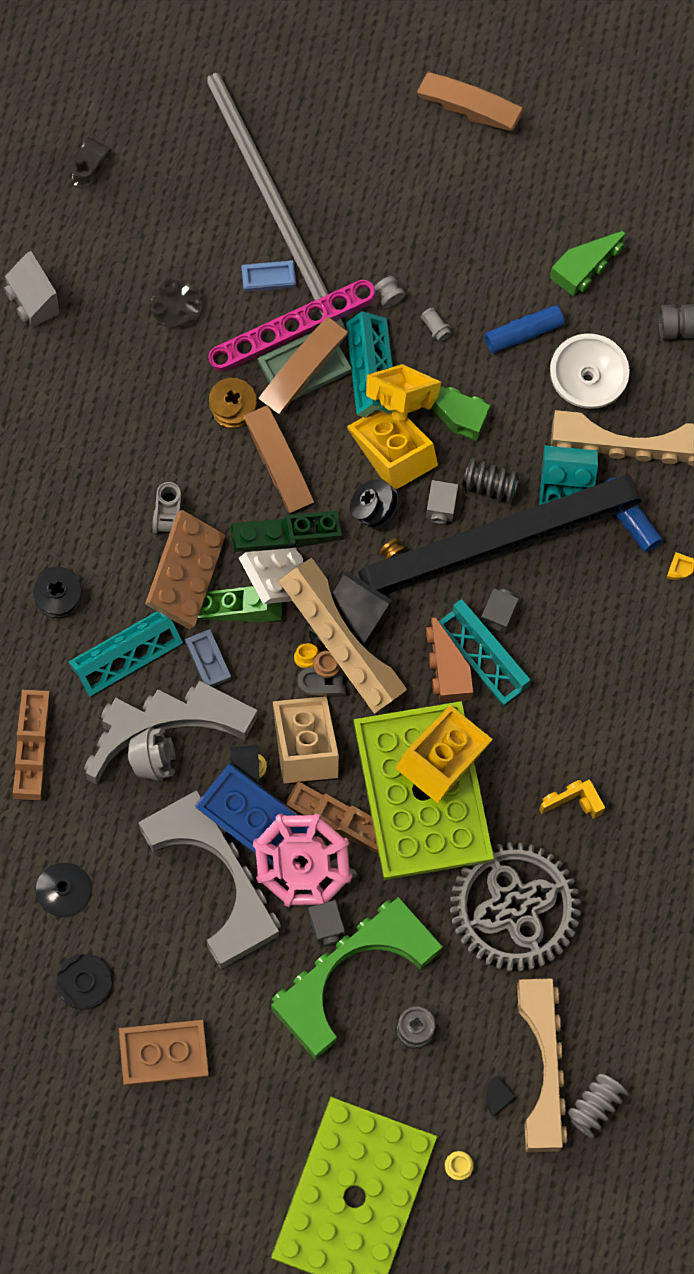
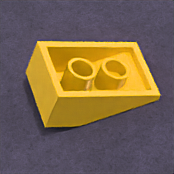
M375 410L347 427L384 481L393 488L398 489L438 466L433 442L408 417L404 421H398L391 417V413Z
M449 705L407 749L395 769L438 803L493 739Z

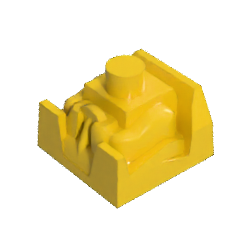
M401 364L367 375L366 396L373 400H380L381 405H384L387 410H392L391 417L394 420L404 421L407 419L409 412L419 410L421 407L431 409L438 398L441 381Z

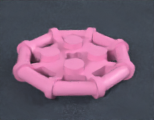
M281 813L276 816V820L253 842L258 871L256 879L258 883H263L284 902V906L319 905L329 902L346 883L351 881L352 874L349 870L347 848L349 841L321 819L320 814L285 816ZM290 827L309 828L307 833H292ZM316 830L323 834L332 844L326 846L320 837L314 836ZM280 832L284 839L276 847L270 842ZM337 852L338 869L331 868L330 854ZM267 854L273 855L274 869L268 870ZM299 856H304L308 863H306L305 867H301V864L296 862L295 859L299 858ZM326 876L333 879L325 890L319 885ZM274 878H283L287 882L286 885L289 887V890L287 891ZM296 890H312L313 894H296Z

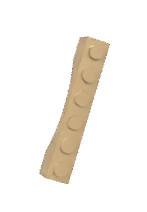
M555 410L551 446L597 450V455L609 454V457L614 459H622L625 456H629L644 462L651 459H659L666 464H675L677 461L688 462V465L694 466V424L686 423L677 430L661 436L632 438L604 430L591 422L582 413Z
M312 558L279 580V583L374 714L407 690L393 669L369 653L350 632L334 604L327 578Z
M553 979L519 980L517 984L518 1012L529 1024L537 1038L544 1065L543 1086L540 1098L535 1109L524 1124L526 1152L560 1151L562 1144L567 1142L566 1126H561L560 1116L565 1115L564 1098H559V1087H563V1070H558L557 1059H562L561 1042H556V1031H560V1015L555 1014L554 1004L559 1002L558 987H553Z

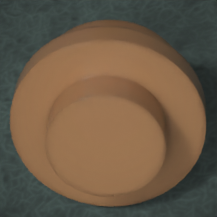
M329 651L320 652L314 659V670L321 677H333L340 670L339 664Z

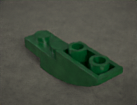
M337 511L286 515L284 519L232 523L230 526L234 552L298 548L331 541L342 536Z

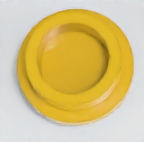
M302 644L294 654V661L301 668L313 667L314 659L320 651L313 644Z

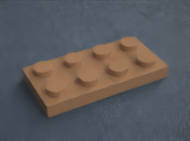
M183 510L179 511L176 514L145 605L188 629L195 627L226 535Z

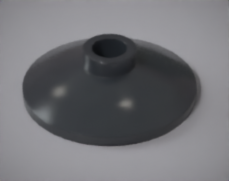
M71 863L51 865L41 873L36 884V896L39 904L46 912L58 917H68L80 912L88 903L91 895V883L87 874L80 867ZM61 883L68 885V889L65 892L58 890V886Z

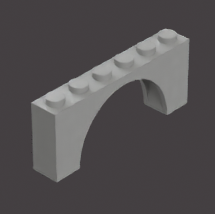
M196 790L140 821L139 829L153 852L171 845L185 844L198 846L215 854L230 870L236 886L235 905L226 924L207 940V947L220 969L278 938V928L281 925L273 912L269 914L264 907L267 901L261 890L255 891L250 883L253 877L248 868L240 866L236 859L240 857L236 847L232 842L228 844L223 836L226 831L195 808L196 803L201 798Z

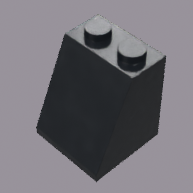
M346 571L331 595L344 623L359 643L367 649L390 617L392 600ZM311 627L309 638L312 640L310 642L319 650L324 651V649H327Z

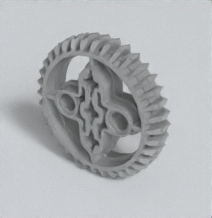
M510 842L507 844V850L505 851L501 844H497V853H494L492 850L493 862L469 865L471 869L467 867L462 868L461 873L465 877L457 876L456 882L460 886H453L452 892L459 896H453L450 899V903L458 906L452 907L450 913L459 915L452 919V924L462 925L456 929L455 933L456 935L466 934L461 939L462 944L471 941L472 944L468 948L469 953L477 948L479 950L476 956L478 960L484 954L488 956L486 965L489 966L494 959L498 961L496 969H501L503 962L507 963V971H512L513 964H517V969L521 972L523 971L524 963L527 962L529 970L534 969V960L542 967L545 964L543 956L551 962L554 960L552 950L560 955L563 950L559 944L566 947L569 945L570 941L565 936L574 937L575 931L570 927H577L579 923L571 917L580 916V910L572 907L579 906L580 900L571 898L578 895V889H569V887L574 885L575 881L574 879L565 880L569 870L559 871L562 866L561 861L555 864L551 863L554 858L553 854L548 855L547 859L542 857L544 854V849L542 848L538 854L533 853L534 845H530L528 851L523 850L524 845L522 842L518 844L517 850H513V844ZM508 860L532 863L547 872L556 884L542 879L523 884L518 873L513 868L500 865L499 863ZM488 867H492L487 878V886L492 899L478 905L474 912V920L470 921L467 912V899L470 888L479 874ZM502 876L510 880L511 885L501 887L497 884L496 879ZM537 891L540 894H546L543 901L540 897L535 898ZM557 893H561L563 916L559 929L550 941L539 947L538 944L543 938L544 930L538 915L551 909L556 902ZM506 897L504 902L499 904L500 898ZM511 902H514L515 905H521L518 912L515 908L510 909ZM532 909L530 916H525L526 911ZM487 912L491 916L496 915L494 922H491L490 919L485 920ZM522 926H529L533 929L534 935L532 937H525L520 933V928ZM474 929L486 934H495L507 929L515 944L523 948H530L531 952L511 954L496 950L487 945L476 934Z

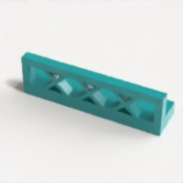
M361 311L346 322L347 331L349 332L348 343L356 414L366 417L375 410L392 414V410H387L384 405H381L380 400H373L366 396L367 375L377 372V367L381 371L392 367L387 318ZM371 323L379 326V336L372 329ZM374 345L382 352V358L375 352Z
M462 599L453 605L452 612L438 621L471 669L503 706L529 687V677ZM456 617L462 624V634L450 633L444 625ZM465 629L470 635H465ZM455 638L461 639V643L459 644ZM464 639L476 641L479 645V654L467 653L463 649ZM482 649L487 655H482ZM473 659H478V664ZM481 660L493 661L496 665V675L485 674L480 669ZM499 669L505 676L499 675ZM490 679H495V685L490 681ZM498 680L510 681L516 689L504 697L497 689Z
M156 611L70 660L69 664L79 677L87 694L92 696L181 645L183 642L172 619ZM169 629L174 639L166 644L157 643L160 633ZM141 644L149 645L145 656L141 658L134 656L136 647ZM118 657L126 659L122 669L118 671L110 670L113 660ZM94 671L103 672L100 681L90 686L85 676Z

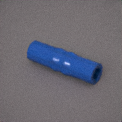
M554 305L484 333L485 342L490 352L495 353L563 326L564 318L559 307Z
M638 505L615 514L644 553L652 551L663 541Z

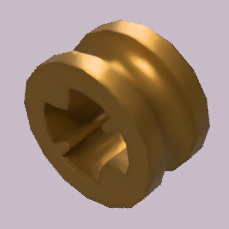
M394 538L380 549L379 554L381 556L385 555L386 560L403 554L406 548L403 545H399L400 540L398 538Z

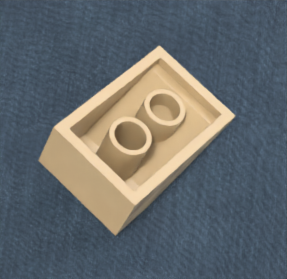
M327 696L273 701L283 782L292 783L338 778V751Z

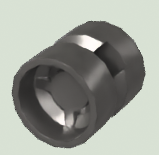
M684 304L680 309H677L675 305H660L659 331L661 339H676L679 334L683 338H694V304Z
M411 1007L401 1014L397 1026V1037L400 1043L410 1049L425 1047L431 1041L435 1028L432 1014L422 1007Z

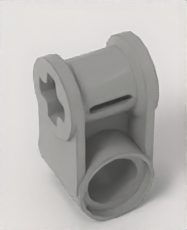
M165 482L158 487L153 516V534H157L158 531L170 532L176 514L181 511V492L175 483ZM166 493H172L176 496L170 502L162 499Z

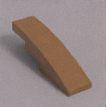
M427 72L417 91L420 98L441 103L446 110L465 114L470 121L510 131L514 130L524 111L522 107L485 90Z
M327 316L291 356L260 395L259 399L281 415L296 394L302 392L314 374L318 375L349 332Z
M268 405L243 415L263 463L266 464L288 513L313 503L314 501Z
M22 690L17 731L18 742L15 759L13 799L41 800L49 691Z
M301 782L295 784L285 804L298 815L320 814V818L342 837L379 853L372 816L354 806L349 807L328 794L322 795Z

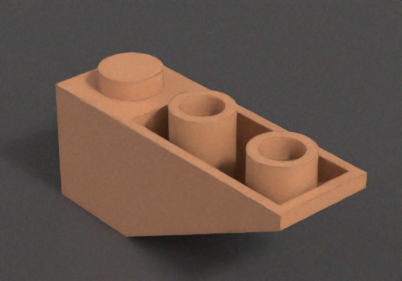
M432 618L430 627H426L427 643H432L433 653H429L430 669H435L436 678L432 679L433 694L439 696V703L471 700L473 687L470 666L438 620Z

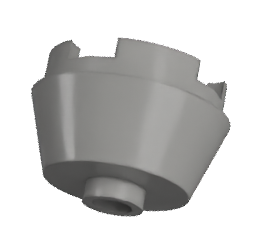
M150 727L130 740L128 759L137 777L163 781L165 777L174 775V769L170 768L171 760L176 759L171 737L165 738L163 734L165 733V728L156 729Z

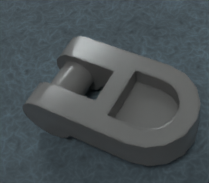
M314 667L305 668L298 675V689L306 696H346V686L343 685V678L346 677V674L341 667L335 676L330 677L333 685H325L324 677L319 676L315 672Z

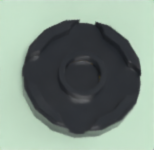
M75 955L67 959L59 968L56 978L57 991L61 999L70 1007L79 1010L93 1009L102 1004L109 996L112 987L111 972L106 963L97 956Z

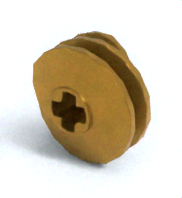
M226 378L219 381L213 386L209 395L210 410L215 420L223 427H242L246 424L243 415L255 411L257 407L256 394L253 388L246 381L239 378Z

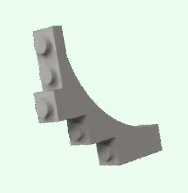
M201 681L198 682L196 688L191 687L185 697L187 704L158 689L154 696L149 695L143 706L145 712L115 698L112 705L108 703L102 712L103 728L109 732L102 734L97 744L100 747L95 756L91 755L85 764L84 770H86L87 780L97 784L109 761L121 750L129 746L130 740L150 727L156 729L165 728V730L185 726L205 727L227 732L245 740L257 719V710Z

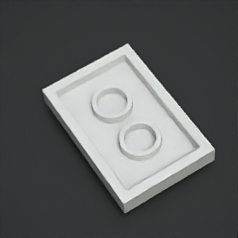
M296 548L245 552L239 557L263 604L292 601L279 583V580L303 563V558Z

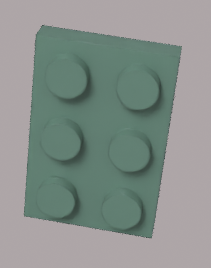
M311 333L258 358V364L269 384ZM339 346L318 375L314 374L302 392L296 394L293 400L352 372V368Z

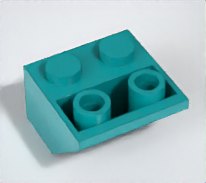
M544 445L539 505L595 486L598 468L597 450Z

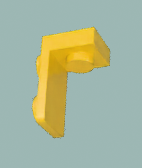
M589 779L583 783L581 780L573 782L567 786V791L559 795L557 792L547 795L542 799L543 803H541L539 810L541 814H544L581 796V799H579L581 808L586 814L590 813L594 819L603 814L605 806Z

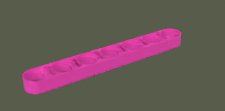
M367 280L356 281L224 342L210 351V364L216 371H228L314 331L327 316L336 321L360 310L374 301V286ZM359 288H368L371 291L369 297L365 299L358 298L356 292ZM343 298L346 300L347 305L344 309L336 310L332 306L334 300ZM314 309H319L323 312V317L318 321H313L309 318V313ZM290 320H296L300 324L299 328L294 332H289L285 329L286 323ZM266 331H272L276 334V338L270 343L263 342L261 336ZM248 342L252 345V349L249 353L242 354L237 350L239 344ZM219 353H225L228 356V361L223 365H218L214 362V357Z

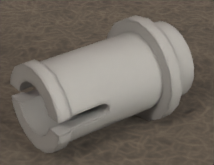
M429 308L422 314L421 319L433 333V339L442 342L451 335L449 324L443 322L435 308Z

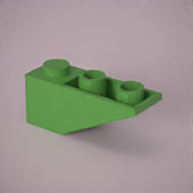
M621 231L569 249L552 267L550 278L573 297L579 290L584 292L592 282L590 278L595 273L601 274L608 265L607 260L612 255L616 257L625 246L623 244L625 233Z
M440 386L438 398L431 409L452 432L477 441L489 414L490 405L479 397L471 398L463 395L455 388Z
M254 586L206 592L198 619L245 622L281 620L282 602L263 604Z

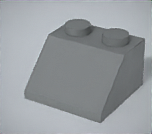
M30 251L5 276L7 286L4 287V290L10 301L15 300L19 307L16 309L23 322L28 321L33 328L58 315L59 307L56 291Z

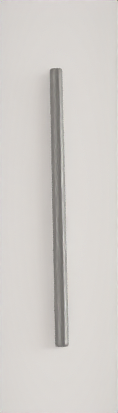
M215 73L208 76L207 83L314 299L317 300L328 295L220 74ZM341 318L335 321L341 327L345 328Z

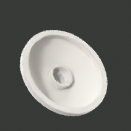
M580 334L567 339L557 348L551 361L550 376L555 390L567 402L581 408H600L614 402L625 390L629 378V364L622 349L612 340L597 334ZM590 375L592 380L586 381L583 376Z

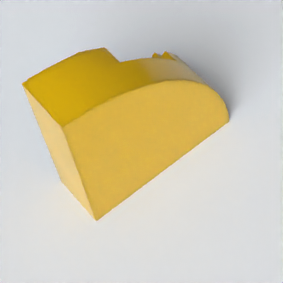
M675 552L666 578L680 580L689 577L691 573H694V559Z

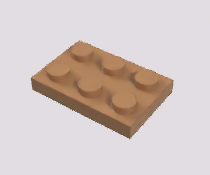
M203 1020L119 1028L124 1086L209 1077Z

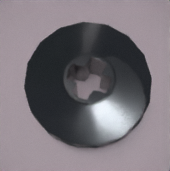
M369 480L354 493L350 503L351 515L362 524L368 525L371 529L379 530L386 527L398 512L400 504L399 494L395 488L384 480Z
M55 566L46 568L39 574L34 585L33 597L36 607L44 615L51 618H62L70 615L78 608L82 597V590L79 579L73 572L66 568ZM59 589L62 590V594L57 593L56 596H53L52 591L58 592Z

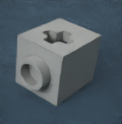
M432 480L426 512L427 519H431V522L436 524L452 523L458 484Z

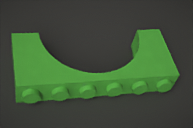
M399 897L393 902L389 899L383 903L377 910L379 912L377 916L372 920L369 917L363 920L357 926L358 932L351 938L349 935L343 937L335 945L338 949L330 955L328 953L323 954L314 963L316 967L309 973L303 971L294 979L295 985L288 991L282 989L272 998L274 1003L271 1004V1010L314 1060L335 1044L337 1040L336 1035L325 1018L322 994L328 977L343 960L359 952L383 950L403 956L421 970L441 953L442 946Z

